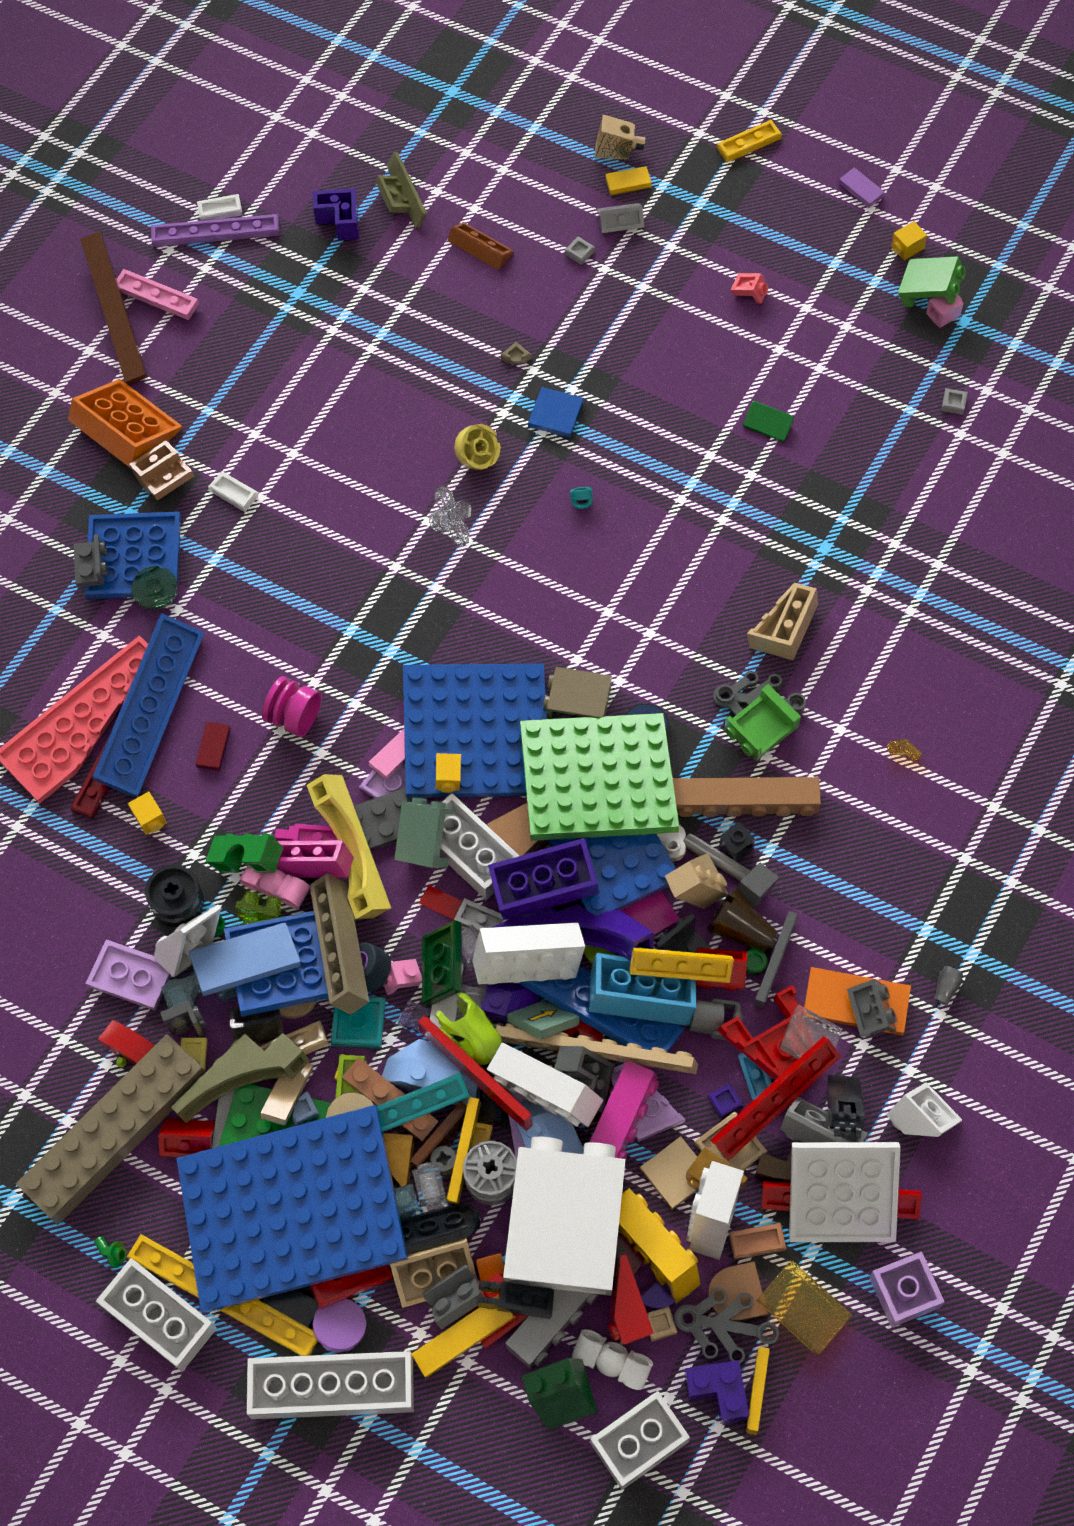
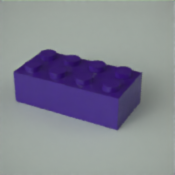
M585 838L488 865L503 920L600 894Z

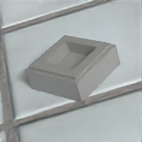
M577 237L565 249V255L580 265L595 252V247L580 237Z
M945 388L941 411L963 415L968 392Z

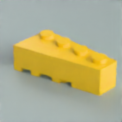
M629 1188L622 1194L618 1232L628 1239L630 1245L633 1243L636 1245L634 1250L636 1252L639 1251L644 1257V1264L650 1262V1267L655 1274L656 1280L661 1286L666 1283L670 1287L671 1297L677 1304L701 1285L696 1264L698 1259L690 1249L685 1251L680 1245L681 1240L674 1231L668 1232L663 1226L665 1225L664 1221L657 1212H650L647 1208L646 1200L639 1193L635 1195Z

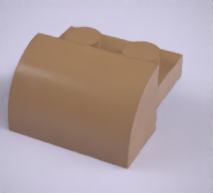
M167 440L129 464L141 486L156 500L164 497L194 477L192 470L181 460L178 452Z

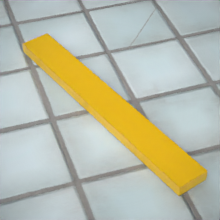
M140 1234L127 1258L129 1260L132 1258L143 1268L199 1299L193 1263ZM258 1299L219 1309L221 1312L300 1356H310L318 1343L312 1329Z

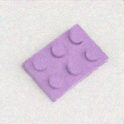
M106 939L85 984L89 988L156 1011L171 978V974L154 959L153 955Z

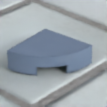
M308 1091L299 1097L294 1107L293 1120L295 1126L304 1124L319 1116Z

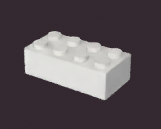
M451 794L443 801V803H446V808L454 809V814L445 815L440 856L449 858L448 864L487 900L495 893L488 865L515 858L519 855L455 795Z
M579 923L480 928L472 961L478 984L493 985L508 982L567 980L576 978L585 944Z
M501 1043L487 1068L494 1075L493 1079L502 1085L505 1090L515 1095L518 1093L526 1101L534 1105H541L547 1112L555 1116L558 1114L564 1117L565 1121L578 1127L579 1123L589 1127L603 1102V1099L587 1085L504 1043Z
M132 1258L96 1300L102 1308L182 1372L217 1329L210 1320Z

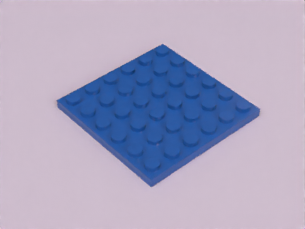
M544 664L403 665L406 797L439 798L448 797L451 794L456 797L526 796L520 721L547 719V712L543 709L546 696ZM437 753L461 754L460 791L445 793L441 790H435Z

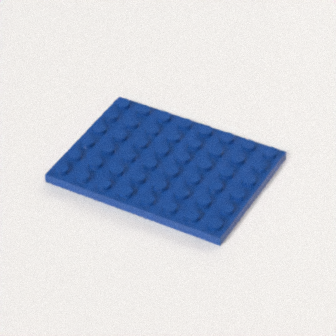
M376 1105L176 1158L202 1313L216 1311L408 1260L379 1111Z

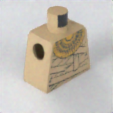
M603 115L596 139L595 158L628 159L631 148L644 149L645 137L634 136L635 125L633 123Z

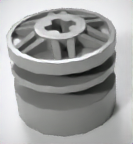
M486 1141L471 1148L466 1155L463 1164L466 1187L471 1196L481 1204L493 1206L503 1204L512 1198L517 1159L512 1150L501 1142ZM492 1166H495V1171L487 1174L486 1168L490 1169Z

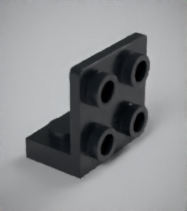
M693 913L687 918L685 916L681 917L675 923V928L672 931L662 933L655 941L656 950L696 953L697 947H711L695 931L696 916Z

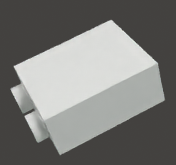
M532 1137L530 1148H518L503 1279L505 1282L541 1288L611 1296L625 1159L615 1158L616 1147L609 1144L585 1143L583 1154L562 1152L563 1141L560 1139Z

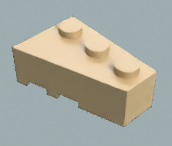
M794 583L776 602V606L768 614L765 613L761 618L762 621L747 633L749 648L794 660L818 606L817 588Z
M709 853L697 857L665 875L675 898L702 909L728 895L725 888L727 882L722 874H718Z

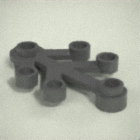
M748 671L742 679L732 686L724 684L717 687L714 691L713 699L718 706L728 707L736 716L743 710L738 703L751 704L760 696L761 689L767 684L774 690L779 689L782 678L778 674H771L768 680L748 694L739 693L744 688L754 687L758 683V674L754 671ZM753 677L755 680L748 681L747 678ZM777 680L779 683L772 684L770 681ZM792 693L788 699L783 698L798 714L804 711L806 698L802 694ZM727 695L729 699H722L721 696ZM797 703L800 707H793L792 704Z
M715 1288L711 1295L698 1305H683L675 1313L677 1327L684 1332H691L702 1347L703 1355L708 1359H713L717 1356L718 1347L715 1343L708 1340L700 1326L712 1328L728 1351L731 1361H736L732 1358V1352L734 1350L741 1351L742 1358L739 1360L740 1363L745 1359V1352L740 1347H737L727 1331L756 1336L764 1344H772L779 1337L777 1326L771 1322H764L758 1326L729 1320L741 1310L749 1309L753 1305V1297L749 1293H741L734 1303L714 1317L702 1314L715 1304H722L726 1301L727 1294L722 1288ZM716 1291L723 1292L724 1298L722 1301L714 1299L713 1295ZM744 1295L750 1298L748 1306H743L740 1303V1299ZM685 1313L693 1315V1321L689 1324L683 1321ZM767 1327L773 1331V1335L770 1338L763 1336V1330ZM708 1345L715 1347L716 1351L712 1356L705 1353V1348Z

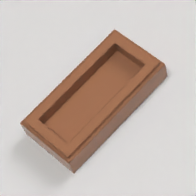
M781 1223L729 1232L734 1260L786 1251Z

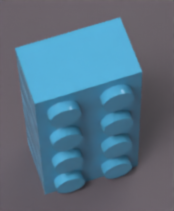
M596 953L590 970L589 1012L689 1026L696 1010V980L631 975L629 972L631 961L627 958Z

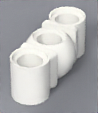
M585 1329L581 1331L572 1353V1358L583 1359L584 1365L592 1369L596 1365L598 1370L606 1376H619L618 1381L623 1382L632 1389L642 1390L653 1366L651 1359L632 1350L628 1354L626 1348L616 1342L605 1343L607 1338L592 1330Z

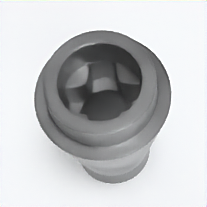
M944 966L943 971H939L934 1001L948 1006L949 1001L963 982V973L949 966Z

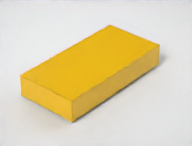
M647 166L606 174L605 179L610 195L651 188V179Z

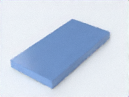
M286 922L189 951L203 996L301 966Z

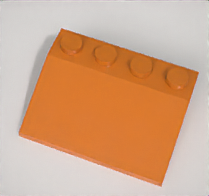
M121 379L72 398L68 417L72 424L129 468L131 462L164 441L171 440L182 429V425Z

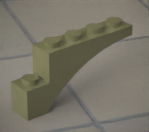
M283 1033L274 1039L265 1051L244 1034L231 1045V1048L222 1057L215 1060L212 1067L203 1076L196 1079L194 1085L185 1094L178 1097L171 1108L187 1123L213 1101L240 1087L278 1077H290L293 1079L310 1060Z

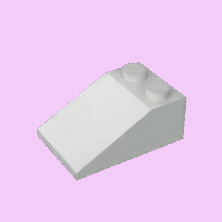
M217 905L187 924L179 925L175 932L169 936H163L157 941L154 959L173 977L192 965L189 951L213 944L221 907Z

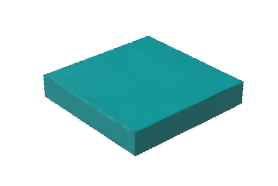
M369 997V1003L351 1015L334 1007L331 1046L382 1049L386 999Z

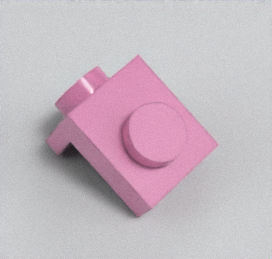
M416 959L391 962L389 976L383 984L387 995L393 994L398 988L419 986L422 983V975Z

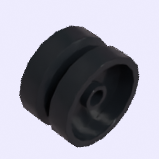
M174 864L163 866L156 870L147 880L145 887L146 901L156 919L164 925L178 927L183 923L187 924L202 912L205 902L203 891L198 879L188 868Z

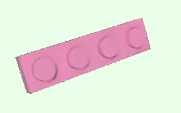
M125 269L122 270L117 278L121 293L187 320L190 319L199 305L197 298Z

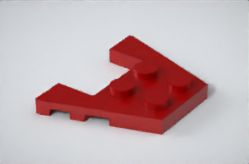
M793 985L773 997V1000L787 1019L762 1034L752 1038L738 1016L717 1029L724 1038L774 1080L781 1076L814 1045L810 1030L806 1028L802 1014L804 1012L801 1005L797 1003L795 998L797 992Z

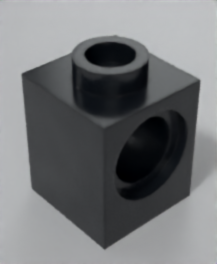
M738 822L720 836L719 848L728 857L739 862L754 850L755 838Z

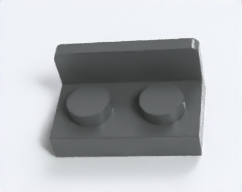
M99 534L94 535L93 542L74 544L75 584L77 588L105 585L104 576L108 575L107 563L104 562L103 556L107 555L106 543L101 542Z
M873 979L847 989L861 1037L866 1038L886 1030L890 1032L896 1031L895 1023L897 1022V1017L894 1010L889 1006L887 999H890V994L885 984Z
M189 1000L160 1012L171 1035L175 1033L177 1035L189 1031L191 1026H194L200 1037L205 1036L202 1028H205L206 1024L197 1006L192 1007Z
M467 1265L462 1266L423 1292V1297L431 1306L435 1323L440 1329H443L477 1306V1298L485 1297L483 1291L479 1289L480 1281Z

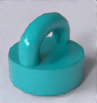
M578 487L570 491L573 507L585 509L592 505L593 492L591 487ZM577 500H588L586 503H577Z

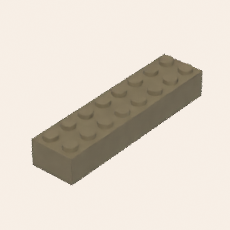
M166 1034L16 1185L52 1221L59 1225L173 1111L171 1107L175 1104L178 1097L185 1094L194 1085L196 1079L203 1076L206 1072L184 1049Z

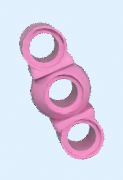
M246 867L239 879V882L245 887L258 891L261 894L263 893L272 899H279L282 903L295 909H299L310 890V886L303 880L288 874L286 875L277 869L275 873H256L249 867Z

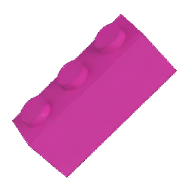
M343 840L277 841L284 847L276 869L286 875L297 878H320L329 873L336 878H348L354 857Z

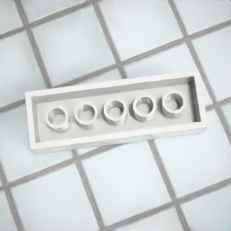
M714 1161L711 1162L710 1169L704 1167L700 1179L698 1194L696 1193L691 1208L689 1230L686 1241L690 1242L689 1249L691 1251L720 1260L735 1211L744 1171Z
M410 1351L248 1359L247 1415L251 1419L414 1412L413 1356Z

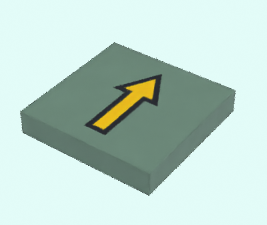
M543 1000L508 1013L507 1022L543 1039L579 1025V1016L564 1011L547 1000Z

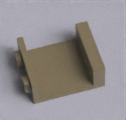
M556 667L554 675L549 676L548 689H551L550 696H545L543 709L547 710V719H552L553 712L583 717L601 718L606 716L612 687V676Z

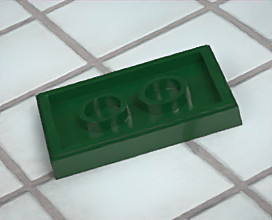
M454 920L422 936V1005L427 1007L462 991V922Z

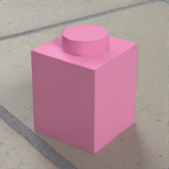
M958 295L954 304H948L945 297H934L929 300L926 314L941 328L960 317L963 307L962 299Z

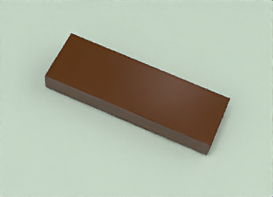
M461 1101L410 1160L412 1167L419 1173L431 1161L432 1152L436 1148L444 1146L464 1122L467 1106Z

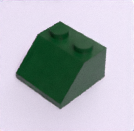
M567 1358L522 1375L528 1401L548 1430L598 1413L583 1359Z

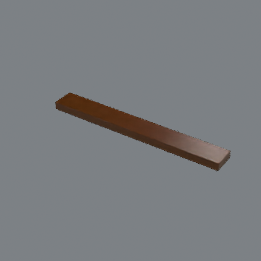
M98 231L81 238L80 241L124 380L127 385H130L148 376L103 235Z

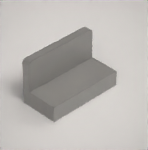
M639 203L597 209L600 215L602 233L644 227L643 208Z

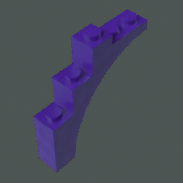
M579 904L559 912L550 907L514 917L491 927L579 923L585 945L606 949L630 961L633 948L654 949V932L619 909L608 910L595 916Z

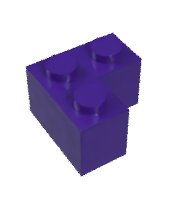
M355 188L313 191V210L316 225L335 223L338 240L359 239L358 203Z
M739 1360L685 1368L684 1376L689 1401L716 1397L720 1425L748 1420L749 1412Z

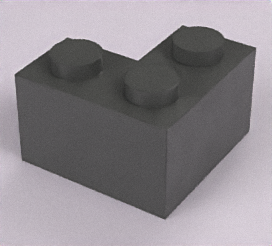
M560 1046L554 1069L587 1085L601 1097L603 1102L597 1113H603L615 1064L584 1046Z

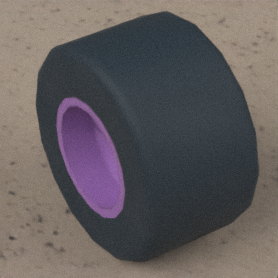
M361 943L359 948L367 991L372 992L379 989L387 980L391 970V960L384 950L371 943Z

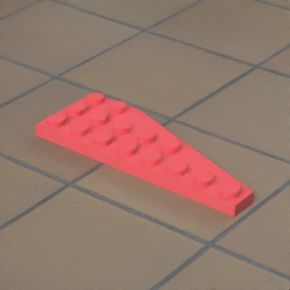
M140 635L0 747V763L39 804L77 774L123 705L148 645Z

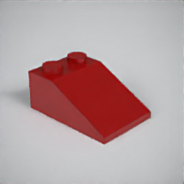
M626 1254L615 1257L609 1308L610 1324H607L611 1339L617 1340V1343L622 1345L654 1334Z

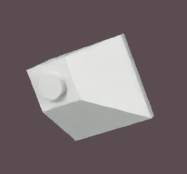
M927 1082L905 1094L886 1114L895 1128L909 1135L939 1137L962 1121Z

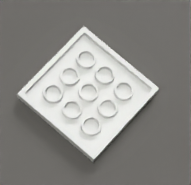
M899 1142L792 1143L790 1242H896L900 1167Z

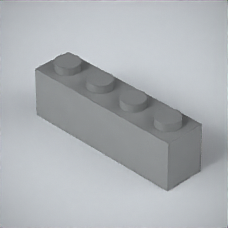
M553 1289L552 1317L546 1319L528 1316L505 1343L506 1348L529 1369L534 1365L540 1366L548 1356L547 1349L552 1344L556 1346L566 1335L564 1329L570 1323L572 1325L576 1324L583 1315L582 1308L587 1302L591 1305L600 1294Z

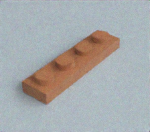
M359 1057L342 1076L343 1081L358 1093L370 1099L376 1106L405 1095ZM426 1114L400 1126L422 1143L436 1126L438 1120L430 1114Z

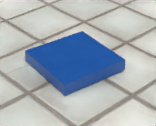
M541 387L528 421V427L571 438L584 403V398Z

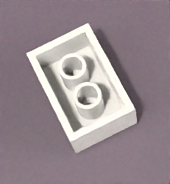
M657 1391L590 1439V1444L620 1489L623 1490L686 1445L690 1437L659 1391Z

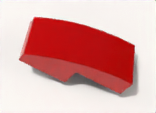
M114 1020L110 1022L97 1039L98 1042L114 1054H121L134 1065L155 1046L138 1033Z

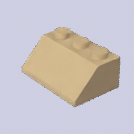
M466 1238L409 1254L408 1260L390 1264L402 1308L426 1301L423 1297L424 1291L464 1265H467L476 1276Z

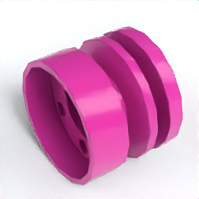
M285 676L279 677L272 685L265 699L262 709V720L269 724L273 723L278 728L284 725L285 731L298 737H303L316 720L321 706L322 695L319 691L308 686L300 688L298 682L291 681V679Z

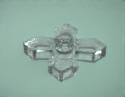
M445 486L436 488L435 501L439 509L434 510L429 516L431 528L440 533L450 531L453 541L460 546L468 544L470 532L463 519L471 517V504L464 499L455 502L452 492Z

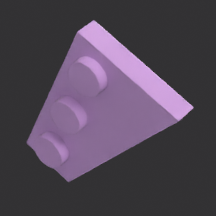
M624 1064L614 1067L611 1078L613 1088ZM656 1090L653 1096H649L646 1103L648 1110L645 1117L639 1119L636 1128H638L636 1139L638 1142L684 1123L685 1118L680 1113H677L669 1104V1101Z

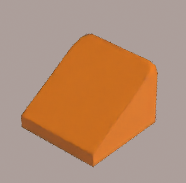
M501 1254L476 1260L480 1281H487L498 1272L504 1275V1263Z

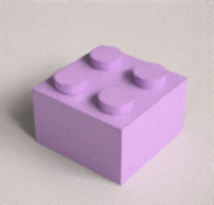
M922 1252L872 1271L869 1277L891 1328L940 1309L944 1304V1299Z

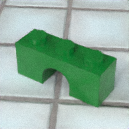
M227 833L225 836H214L205 862L220 873H238L242 863L256 873H275L284 846L278 843L274 836L267 833L262 835L245 833L240 836Z

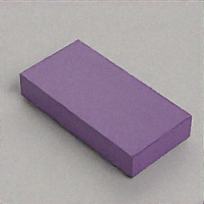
M855 167L839 179V184L868 208L884 197L885 192Z

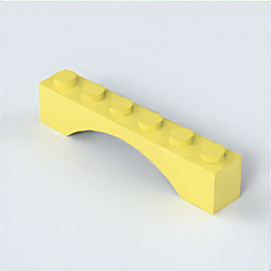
M322 775L307 784L314 807L325 818L337 839L343 840L354 857L349 872L347 895L355 919L375 918L391 909L344 778L342 775Z

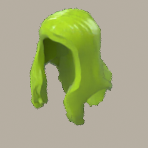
M458 993L456 994L458 998L457 1006L464 1017L451 1022L441 1011H437L435 1016L441 1025L439 1029L478 1065L489 1064L502 1043L501 1036L488 1020L484 1011L467 994ZM450 1035L460 1036L465 1039L457 1042Z

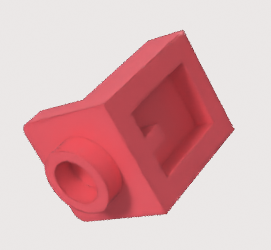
M738 273L731 291L734 296H753L757 304H762L765 295L768 293V285L761 273Z

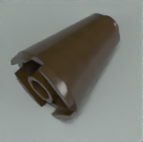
M734 889L731 890L730 895L725 897L713 916L714 922L712 924L709 923L706 929L712 934L761 952H765L766 949L771 951L778 941V938L775 936L777 931Z

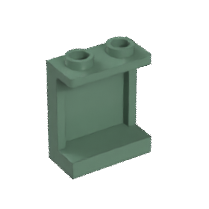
M412 798V802H402L394 860L431 868H448L449 858L440 856L445 815L454 814V809L446 808V803L431 801V805L427 804V799Z

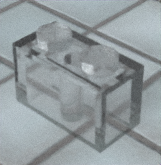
M424 1163L419 1165L416 1170H412L423 1213L448 1206L438 1164Z

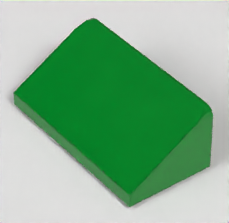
M753 401L743 427L784 442L793 426L794 416Z

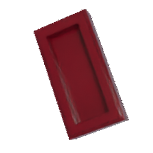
M206 722L196 760L197 768L220 771L231 730L230 725Z

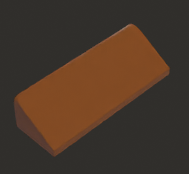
M464 222L451 227L448 237L450 243L497 270L502 268L514 254L512 249Z

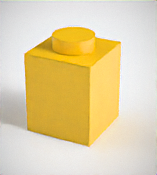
M913 221L893 233L892 250L905 261L925 249L927 234Z
M437 753L435 790H441L445 793L460 791L461 754Z
M150 792L128 803L145 835L159 831L167 823Z

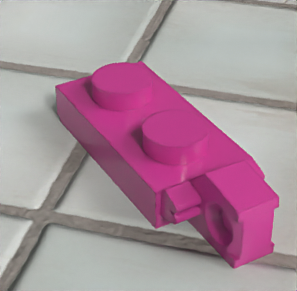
M295 824V826H289V830L276 829L275 832L276 841L338 840L330 826Z

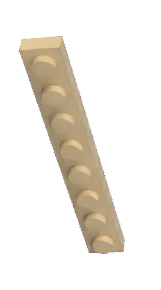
M507 1023L505 1026H496V1030L500 1034L503 1043L558 1052L560 1046H584L606 1060L624 1063L628 1060L642 1066L691 1074L697 1073L698 1063L692 1057V1054L678 1051L677 1054L667 1053V1050L653 1047L652 1050L642 1049V1046L633 1043L621 1046L617 1045V1042L613 1040L603 1039L602 1042L593 1041L591 1037L579 1035L578 1038L568 1037L569 1035L563 1032L540 1039L513 1024Z

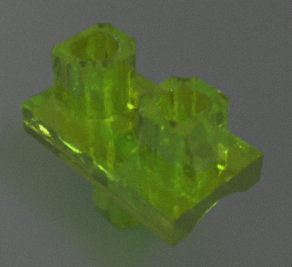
M246 891L242 901L236 902L235 909L238 910V916L244 917L243 924L245 925L282 917L281 900L270 896L267 898L265 907L259 906V895Z

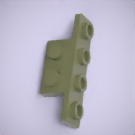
M393 152L387 164V169L391 176L378 175L375 182L389 212L408 213L415 228H420L423 220L426 218V209L398 152Z

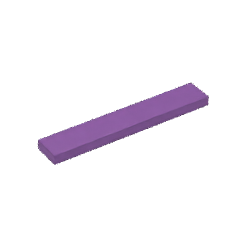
M278 214L151 225V242L153 247L280 236Z

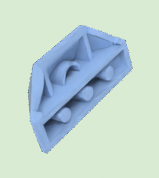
M418 1039L389 1057L382 1077L396 1088L413 1092L461 1072L470 1097L476 1098L477 1085L431 1042ZM470 1097L461 1100V1102L467 1106Z
M526 1100L520 1102L531 1113L533 1126L525 1131L515 1121L526 1148L531 1147L532 1137H550L563 1141L562 1152L583 1154V1147L573 1125L565 1121L564 1117L558 1114L555 1116L547 1112L539 1104L534 1105Z

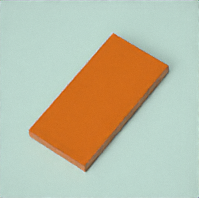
M811 967L803 1017L858 1027L847 989L873 980V978ZM876 979L887 986L890 994V999L887 1000L897 1017V1022L895 1023L896 1031L890 1032L886 1030L883 1032L903 1036L911 986Z

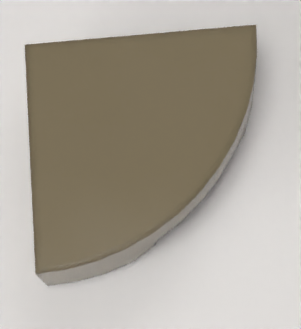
M517 342L501 354V360L510 364H522L532 359L531 354Z

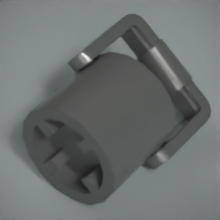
M696 999V1010L689 1026H687V1031L709 1034L713 1039L728 1041L717 1031L723 1025L724 1008L734 1009L733 1019L738 1016L743 1023L741 1006L735 1001L713 999L711 1002Z

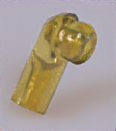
M895 739L887 744V750L890 754L908 755L914 762H917L923 755L907 739Z

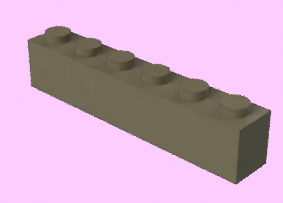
M326 873L310 885L328 997L330 1005L351 1015L369 1003L354 915L347 897L348 884Z

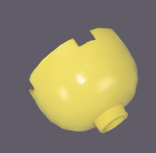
M483 424L471 425L460 431L454 446L455 455L459 462L465 467L474 470L485 469L495 464L501 449L500 443H497V438L495 437L497 436L496 432Z

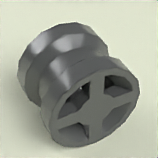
M440 1146L432 1152L431 1164L436 1174L444 1177L453 1173L456 1159L454 1150L447 1146Z

